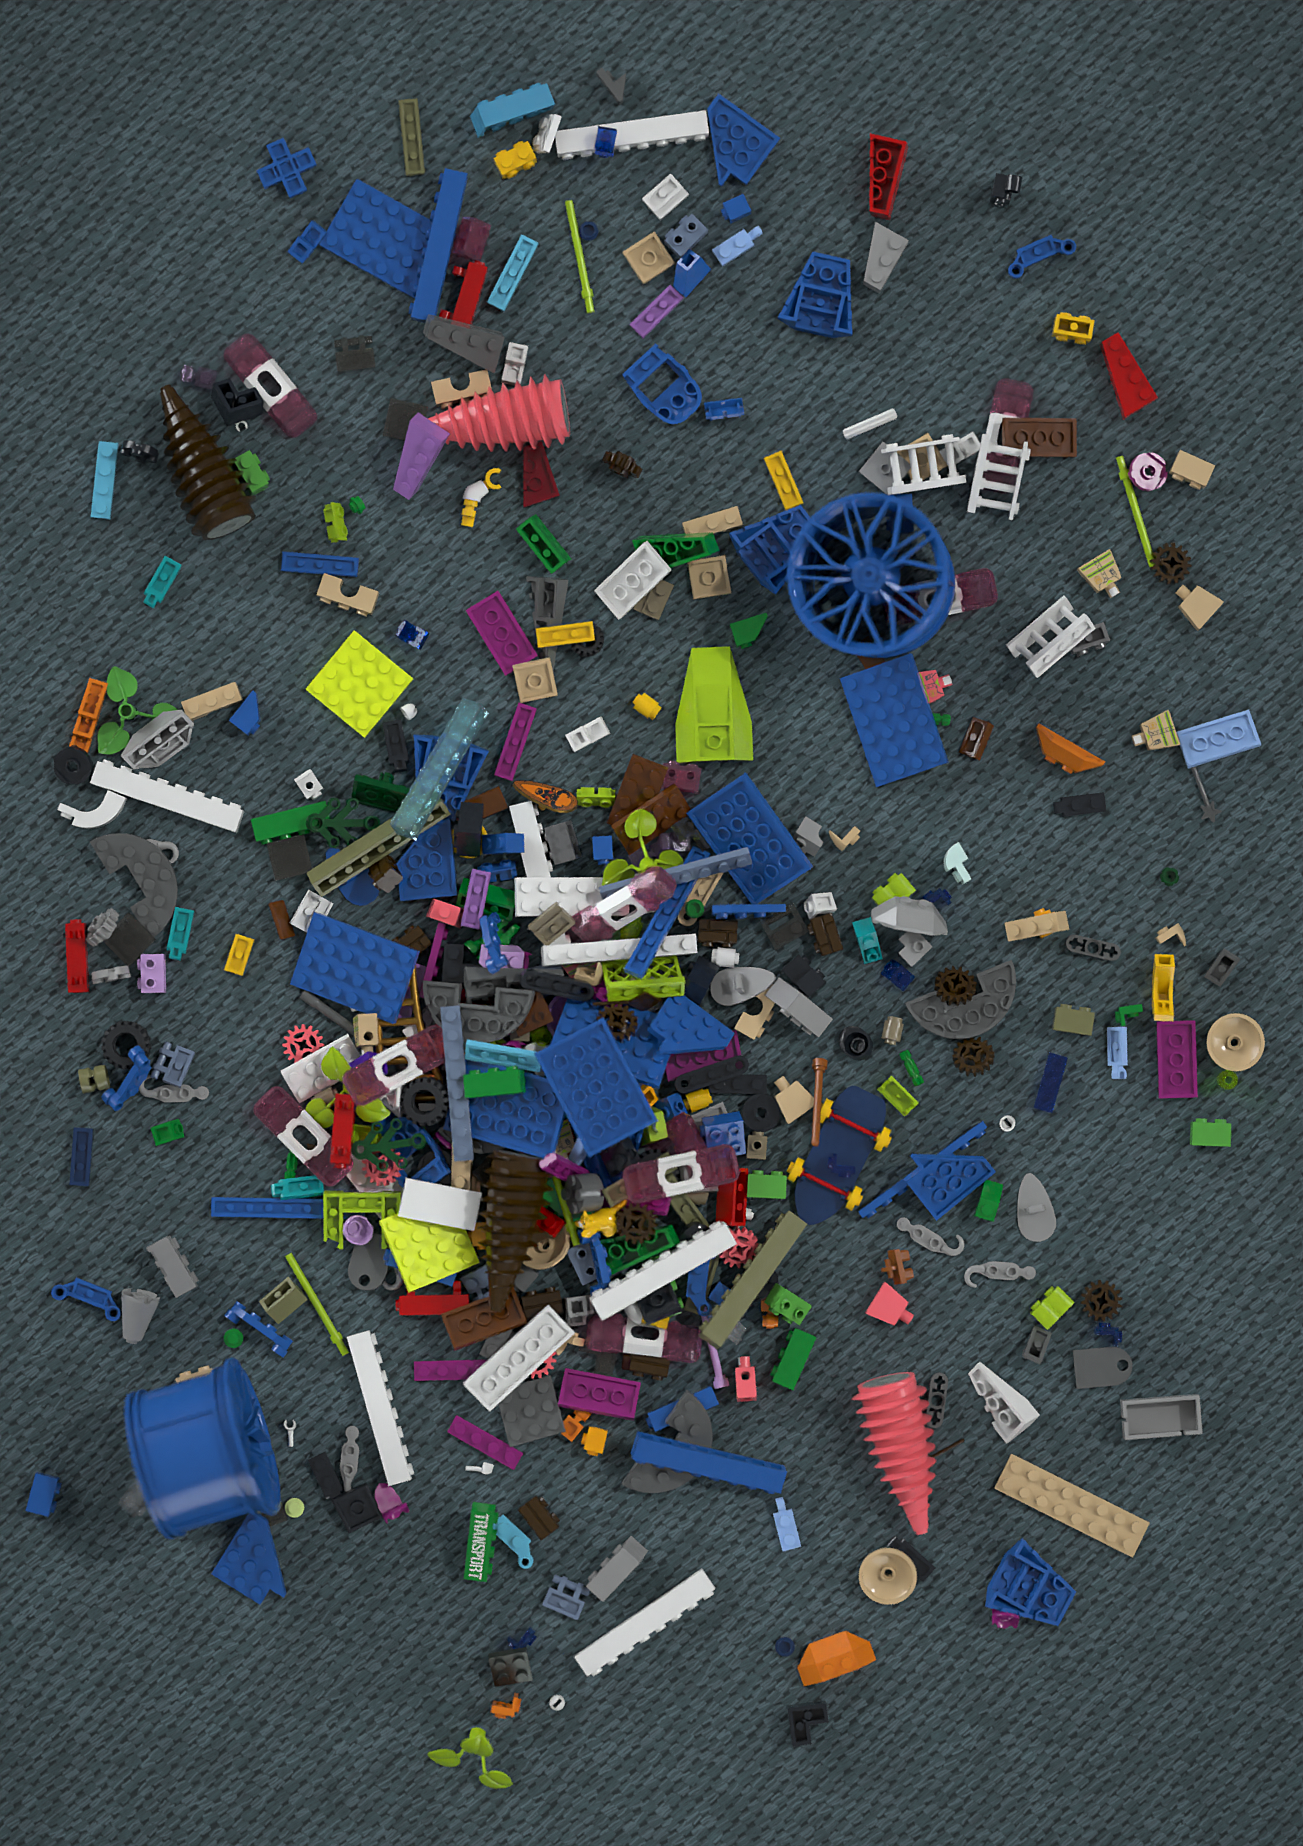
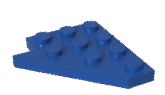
M718 93L707 108L718 183L722 187L728 177L733 175L747 185L780 138Z
M451 819L441 820L422 832L396 863L403 876V880L399 883L400 901L458 896Z
M786 904L712 905L711 912L712 916H716L717 920L727 919L730 915H735V919H744L750 914H754V918H764L769 913L786 912Z
M686 996L666 997L647 1029L648 1032L662 1041L656 1052L657 1055L724 1050L735 1034Z
M911 1154L910 1157L918 1167L906 1176L904 1180L937 1221L991 1177L995 1170L983 1156Z
M248 1513L213 1570L212 1575L258 1604L262 1603L270 1589L283 1598L287 1593L268 1519L260 1514L253 1515Z

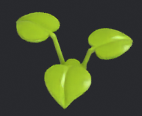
M638 809L631 813L625 822L626 834L630 838L639 837L645 856L640 861L639 868L632 864L628 866L627 861L624 859H615L609 862L604 869L602 886L633 878L635 873L632 869L638 871L639 874L643 873L646 878L651 879L660 870L684 863L682 857L674 850L662 851L659 858L654 859V861L649 858L642 836H648L656 829V819L650 812L645 809Z
M332 1046L322 1059L321 1069L329 1079L337 1080L339 1078L340 1082L345 1081L343 1083V1090L339 1094H354L357 1092L355 1102L358 1104L356 1113L366 1122H379L388 1117L391 1112L377 1096L368 1092L360 1095L362 1088L359 1085V1078L351 1076L352 1072L349 1063ZM315 1098L307 1104L305 1111L322 1128H328L333 1124L334 1112L330 1107L335 1103V1098L328 1105L322 1099Z
M474 1727L470 1730L469 1738L461 1742L462 1749L458 1754L449 1749H440L427 1753L434 1762L445 1767L458 1766L461 1762L459 1758L462 1757L465 1751L480 1755L483 1774L479 1776V1780L482 1784L495 1789H502L513 1785L510 1777L501 1771L488 1772L486 1770L485 1757L492 1755L493 1748L485 1737V1730Z

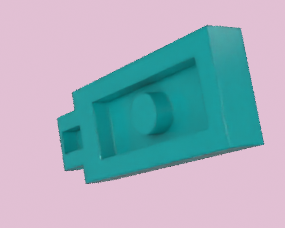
M164 556L144 592L146 598L143 603L152 608L155 607L157 602L161 604L182 565Z
M175 907L167 950L170 951L169 959L181 961L182 953L186 954L194 910Z
M322 1175L278 1180V1183L271 1185L272 1197L288 1200L323 1196Z

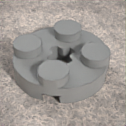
M129 966L114 967L91 973L93 984L103 983L104 979L105 983L116 981L119 978L131 977Z

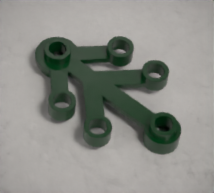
M330 798L327 803L328 805L319 814H310L306 819L308 830L319 832L327 840V845L332 848H336L339 845V839L332 836L325 827H333L345 840L346 846H349V840L353 838L355 842L357 838L351 836L344 827H365V829L372 831L380 826V820L372 815L365 817V819H344L352 810L358 808L359 802L355 798H349L346 801V806L333 819L325 818L333 810L340 807V801L337 798ZM333 800L337 802L335 807L331 806ZM352 800L355 801L354 807L350 806V802ZM314 819L318 821L316 826L312 825ZM370 819L373 820L372 826H368V821ZM333 838L336 840L335 845L330 844Z
M393 1119L390 1122V1128L378 1143L371 1144L376 1135L383 1131V1125L380 1122H374L371 1125V1131L365 1139L356 1141L352 1145L351 1152L356 1159H367L376 1165L379 1171L385 1172L389 1167L387 1161L378 1159L371 1152L380 1151L395 1162L398 1168L404 1169L408 1165L406 1158L398 1156L390 1149L413 1146L415 1149L420 1150L426 1146L427 1141L424 1135L416 1133L408 1139L390 1141L395 1133L402 1128V1122L399 1119ZM399 1122L400 1126L398 1128H394L393 1123ZM375 1125L381 1126L379 1131L374 1130ZM421 1138V1143L415 1144V1139ZM360 1146L364 1147V1152L362 1153L357 1151ZM401 1159L405 1160V1164L403 1166L398 1165V1162ZM382 1162L386 1163L384 1169L379 1168V1164Z

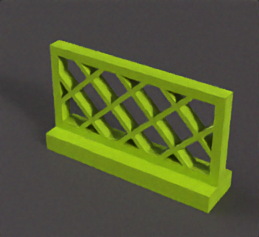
M677 956L654 957L650 965L655 967L652 970L648 968L647 974L642 979L624 972L629 959L601 962L608 1002L631 1000L645 991L657 998L684 996L685 979L681 974ZM673 963L674 965L671 968H669L664 964ZM606 968H615L617 970L613 973ZM659 969H661V970L665 971L666 973L663 974V975H661V974L657 973L656 971L659 970ZM621 972H623V973L627 974L628 976H626L625 978H623V977L619 976L618 974H620Z

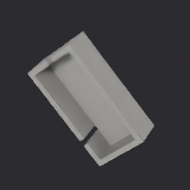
M1198 1394L1120 1400L1121 1417L1126 1419V1421H1122L1123 1438L1125 1440L1181 1436V1431L1179 1430H1182L1184 1435L1203 1434L1200 1396Z

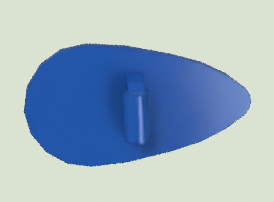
M329 848L326 851V860L341 850ZM368 868L338 886L345 898L352 904L359 906L368 905L379 894V890L372 884L374 880L368 875Z

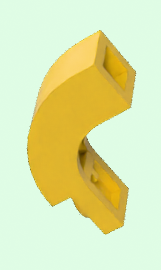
M1154 955L1152 978V1014H1154V1021L1174 1020V955Z

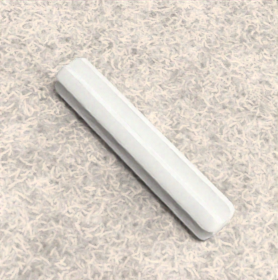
M890 409L843 430L844 437L850 439L897 418L896 411Z

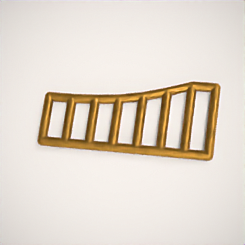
M415 964L408 985L411 998H405L402 1006H412L414 1017L397 1018L396 1024L377 1018L378 1045L375 1046L376 1053L383 1052V1046L396 1045L403 1040L407 1041V1045L422 1044L425 1055L415 1056L416 1063H429L433 1074H422L411 1081L421 1077H434L443 1084V1078L433 1056L422 1021ZM416 1025L419 1035L383 1038L382 1027ZM405 1056L395 1057L387 1061V1065L408 1064ZM432 1093L416 1094L415 1102L436 1101Z

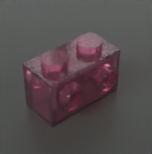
M463 216L452 253L466 260L481 261L491 225L474 217Z
M675 761L663 763L664 766L669 768L661 789H666L675 783L681 792L698 794L701 778V768H698V765L687 764V766H681L679 762Z
M682 1112L665 1123L668 1137L673 1141L675 1145L673 1148L677 1155L692 1151L698 1154L707 1148L693 1117L689 1114Z

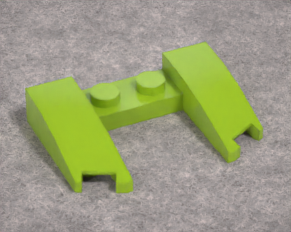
M324 1191V1241L326 1242L330 1238L339 1243L337 1248L343 1249L344 1213H381V1220L399 1213L401 1191ZM381 1228L382 1249L388 1248L387 1240Z

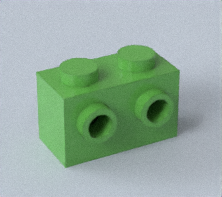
M249 450L235 458L237 461L234 467L237 471L244 472L241 479L244 483L250 484L248 491L251 496L268 488L270 478L265 470L261 471L258 465L260 461L255 453L252 455Z
M1196 1118V1122H1191L1190 1145L1231 1147V1123H1226L1227 1119H1215V1123H1207V1119Z
M752 1170V1174H748L747 1197L786 1199L787 1176H784L783 1172L771 1171V1175H763L764 1171Z
M777 1283L764 1301V1303L770 1306L769 1311L777 1316L781 1313L783 1315L782 1319L790 1324L794 1321L800 1325L812 1305Z

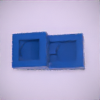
M314 220L311 221L287 252L301 263H304L320 244L327 231Z

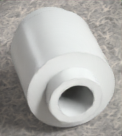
M718 947L712 950L711 962L719 965V967L734 968V965L739 963V953H736V949Z

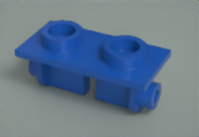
M742 398L704 403L706 420L710 419L712 421L723 419L726 416L730 418L744 415Z
M502 860L497 864L487 862L477 866V870L491 872L490 882L497 881V874H500L501 881L517 877L515 861Z

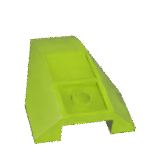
M730 647L691 649L675 724L677 763L728 760L753 761L752 721Z

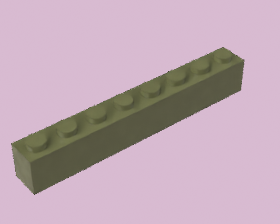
M434 790L308 871L307 875L313 887L323 897L449 816L450 812L437 791Z
M787 1211L785 1214L781 1213L775 1220L777 1223L775 1228L768 1230L764 1236L766 1240L763 1245L760 1243L754 1250L756 1255L752 1260L749 1258L742 1267L745 1269L741 1275L737 1274L732 1281L734 1286L731 1290L727 1289L722 1295V1303L719 1306L716 1304L710 1312L712 1315L710 1320H705L700 1326L699 1330L701 1332L698 1336L715 1349L720 1348L806 1227L807 1223L791 1211Z

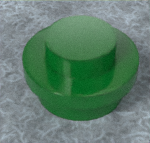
M359 496L349 499L351 511L353 513L357 512L359 515L362 514L363 510L366 509L362 499Z
M692 899L687 902L685 912L691 918H699L704 912V905L700 900Z
M229 1329L224 1335V1342L227 1346L236 1348L242 1344L243 1334L238 1329Z

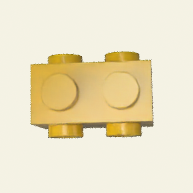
M520 141L513 145V149L506 151V149L502 150L494 158V163L503 179L506 177L510 179L516 176L518 171L522 169L528 170L535 166L534 163L537 162V158L528 141Z
M1061 312L1055 316L1052 336L1056 337V340L1059 341L1071 339L1075 340L1074 343L1085 345L1086 342L1089 343L1091 341L1095 320H1090V317L1087 316L1073 317L1069 313Z

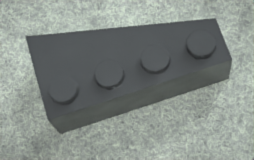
M428 314L423 330L424 335L428 339L495 373L505 338L500 331Z

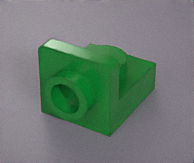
M1142 1004L1117 1007L1118 1011L1115 1012L1116 1023H1120V1026H1126L1124 1014H1127V1018L1139 1016L1138 1012H1143Z
M179 1119L150 1127L156 1146L184 1137L183 1126Z

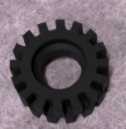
M593 624L595 641L591 646L585 647L580 642L571 644L576 654L582 657H590L601 651L604 645V635L597 624Z

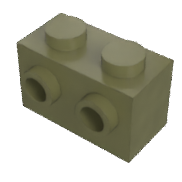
M1060 1004V1007H1055L1052 1030L1092 1036L1095 1013L1091 1012V1008L1079 1007V1010H1074L1072 1005Z
M287 1277L259 1302L264 1310L279 1324L308 1299L302 1290Z

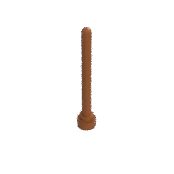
M824 1058L812 1060V1069L815 1072L811 1144L814 1147L819 1145L823 1073L827 1070L828 1061Z

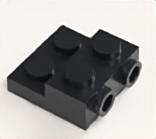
M629 1136L599 1152L611 1177L620 1174L641 1161Z

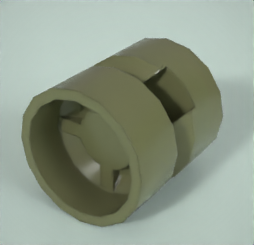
M106 1064L94 1066L93 1070L90 1068L78 1070L83 1094L94 1092L95 1088L98 1090L110 1089ZM93 1076H94V1081H95V1082H91V1078H90V1077H93Z

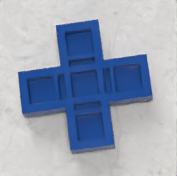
M284 138L266 145L274 163L256 170L264 189L283 182L289 198L306 192L307 189L300 173L317 166L309 147L291 155Z

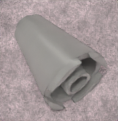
M131 1288L123 1289L121 1294L123 1338L128 1343L137 1344L138 1341L143 1339L159 1304L160 1297H157V1294L150 1291L137 1289V1292H131Z

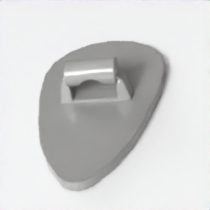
M727 968L719 971L714 976L710 991L717 1003L724 1006H732L763 993L775 982L776 976L772 972L761 968Z
M1028 1173L1021 1182L1018 1194V1227L1025 1238L1041 1242L1053 1234L1056 1228V1217L1044 1186L1033 1174Z

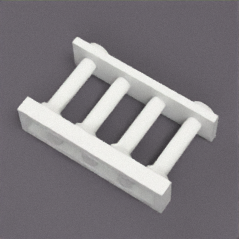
M953 434L941 436L942 440L899 447L898 443L886 445L887 448L882 449L881 453L890 454L894 479L893 487L887 488L888 495L966 483L965 475L959 476V472L956 470L952 442L960 441L959 437L953 438ZM945 444L949 468L948 478L941 479V476L938 475L934 445ZM926 447L931 474V477H929L930 481L923 482L922 478H920L915 448ZM908 449L913 480H911V484L904 485V481L901 480L897 451Z
M982 434L967 512L975 513L976 507L985 506L1009 511V520H1013L1014 514H1018L1019 503H1016L1024 463L1025 460L1029 461L1031 449H1027L1028 442H1024L1023 449L995 445L993 442H990V435ZM996 452L1021 457L1019 468L991 463L989 460H986L987 453ZM992 470L1017 475L1015 486L987 481L985 478H982L983 471ZM988 488L1013 493L1012 502L1010 504L984 499L982 496H978L979 490Z
M1062 596L1006 644L1015 658L1022 654L1028 659L1026 664L1037 678L1096 629L1086 614H1082L1078 618L1071 612L1073 607L1065 596ZM1064 616L1072 622L1065 630L1056 624ZM1049 629L1058 635L1051 642L1042 637ZM1036 641L1043 648L1034 655L1027 648Z

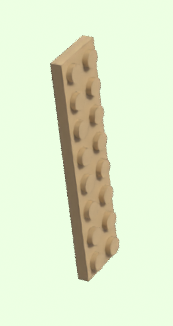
M1013 1454L1010 1455L994 1487L1131 1557L1134 1556L1150 1524L1148 1521Z

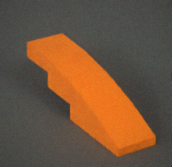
M89 678L69 747L76 745L87 753L89 752L108 683Z

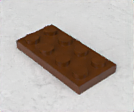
M1002 418V446L1023 449L1024 442H1028L1027 449H1031L1030 457H1077L1076 418ZM1003 454V457H1017V456H1012V455Z
M632 754L607 823L613 825L659 794L669 767Z
M673 783L611 825L626 852L631 855L641 848L639 837L630 838L625 832V822L631 813L638 809H645L656 819L657 824L654 832L648 836H642L644 845H646L688 816L687 812L691 809L677 785Z
M514 1287L510 1291L509 1299H507L502 1312L490 1311L491 1307H489L488 1296L441 1314L454 1350L527 1324Z

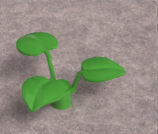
M114 666L107 678V694L114 702L124 699L123 704L118 709V713L121 716V726L119 727L115 722H107L100 727L97 736L98 752L100 754H115L126 748L130 735L127 731L122 730L125 719L130 720L135 715L152 718L153 720L163 712L178 709L167 703H159L153 707V715L136 711L133 705L127 703V697L135 695L138 688L137 680L131 673Z

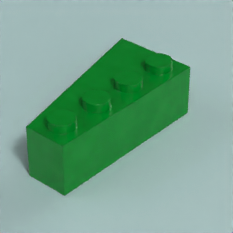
M713 532L646 535L632 540L635 550L648 541L670 568L719 551Z
M666 1225L653 1228L656 1233L654 1235L650 1234L651 1239H645V1242L642 1244L639 1240L636 1244H633L632 1239L626 1242V1235L599 1238L600 1243L607 1251V1258L605 1259L606 1264L610 1267L611 1275L678 1244L680 1241L673 1226ZM631 1232L632 1234L640 1235L637 1232Z

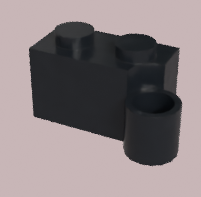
M996 173L990 203H994L993 206L998 208H1005V205L1009 206L1012 193H1020L1023 178L1018 175Z

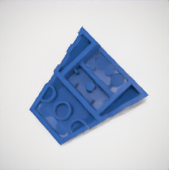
M812 252L777 319L795 330L829 338L852 336L850 260Z
M801 505L729 533L737 554L759 583L774 594L787 581L791 549L799 532L810 519V516Z
M414 734L417 801L436 790L450 812V815L444 819L455 821L456 809H460L461 802L465 801L489 750L472 743L435 735Z
M1021 1538L1005 1553L987 1587L985 1607L1059 1626L1076 1591Z

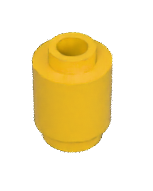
M646 693L638 694L632 702L635 704L633 708L647 719L651 718L653 720L662 708L658 705L657 701Z
M708 1088L685 1095L686 1099H683L686 1109H691V1112L709 1107V1104L713 1103Z

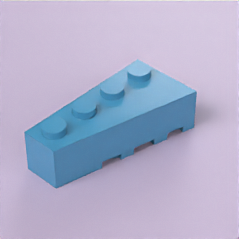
M536 83L530 86V89L524 91L523 89H518L512 92V95L506 96L502 94L493 101L488 102V100L479 102L470 118L477 136L481 137L484 136L486 130L492 129L494 132L505 126L507 122L511 125L518 123L524 119L523 116L525 115L528 119L552 110L555 103L547 83L543 85Z

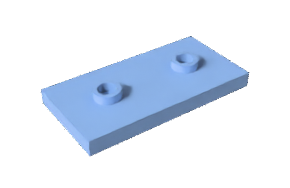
M1249 710L1176 732L1187 768L1261 746Z

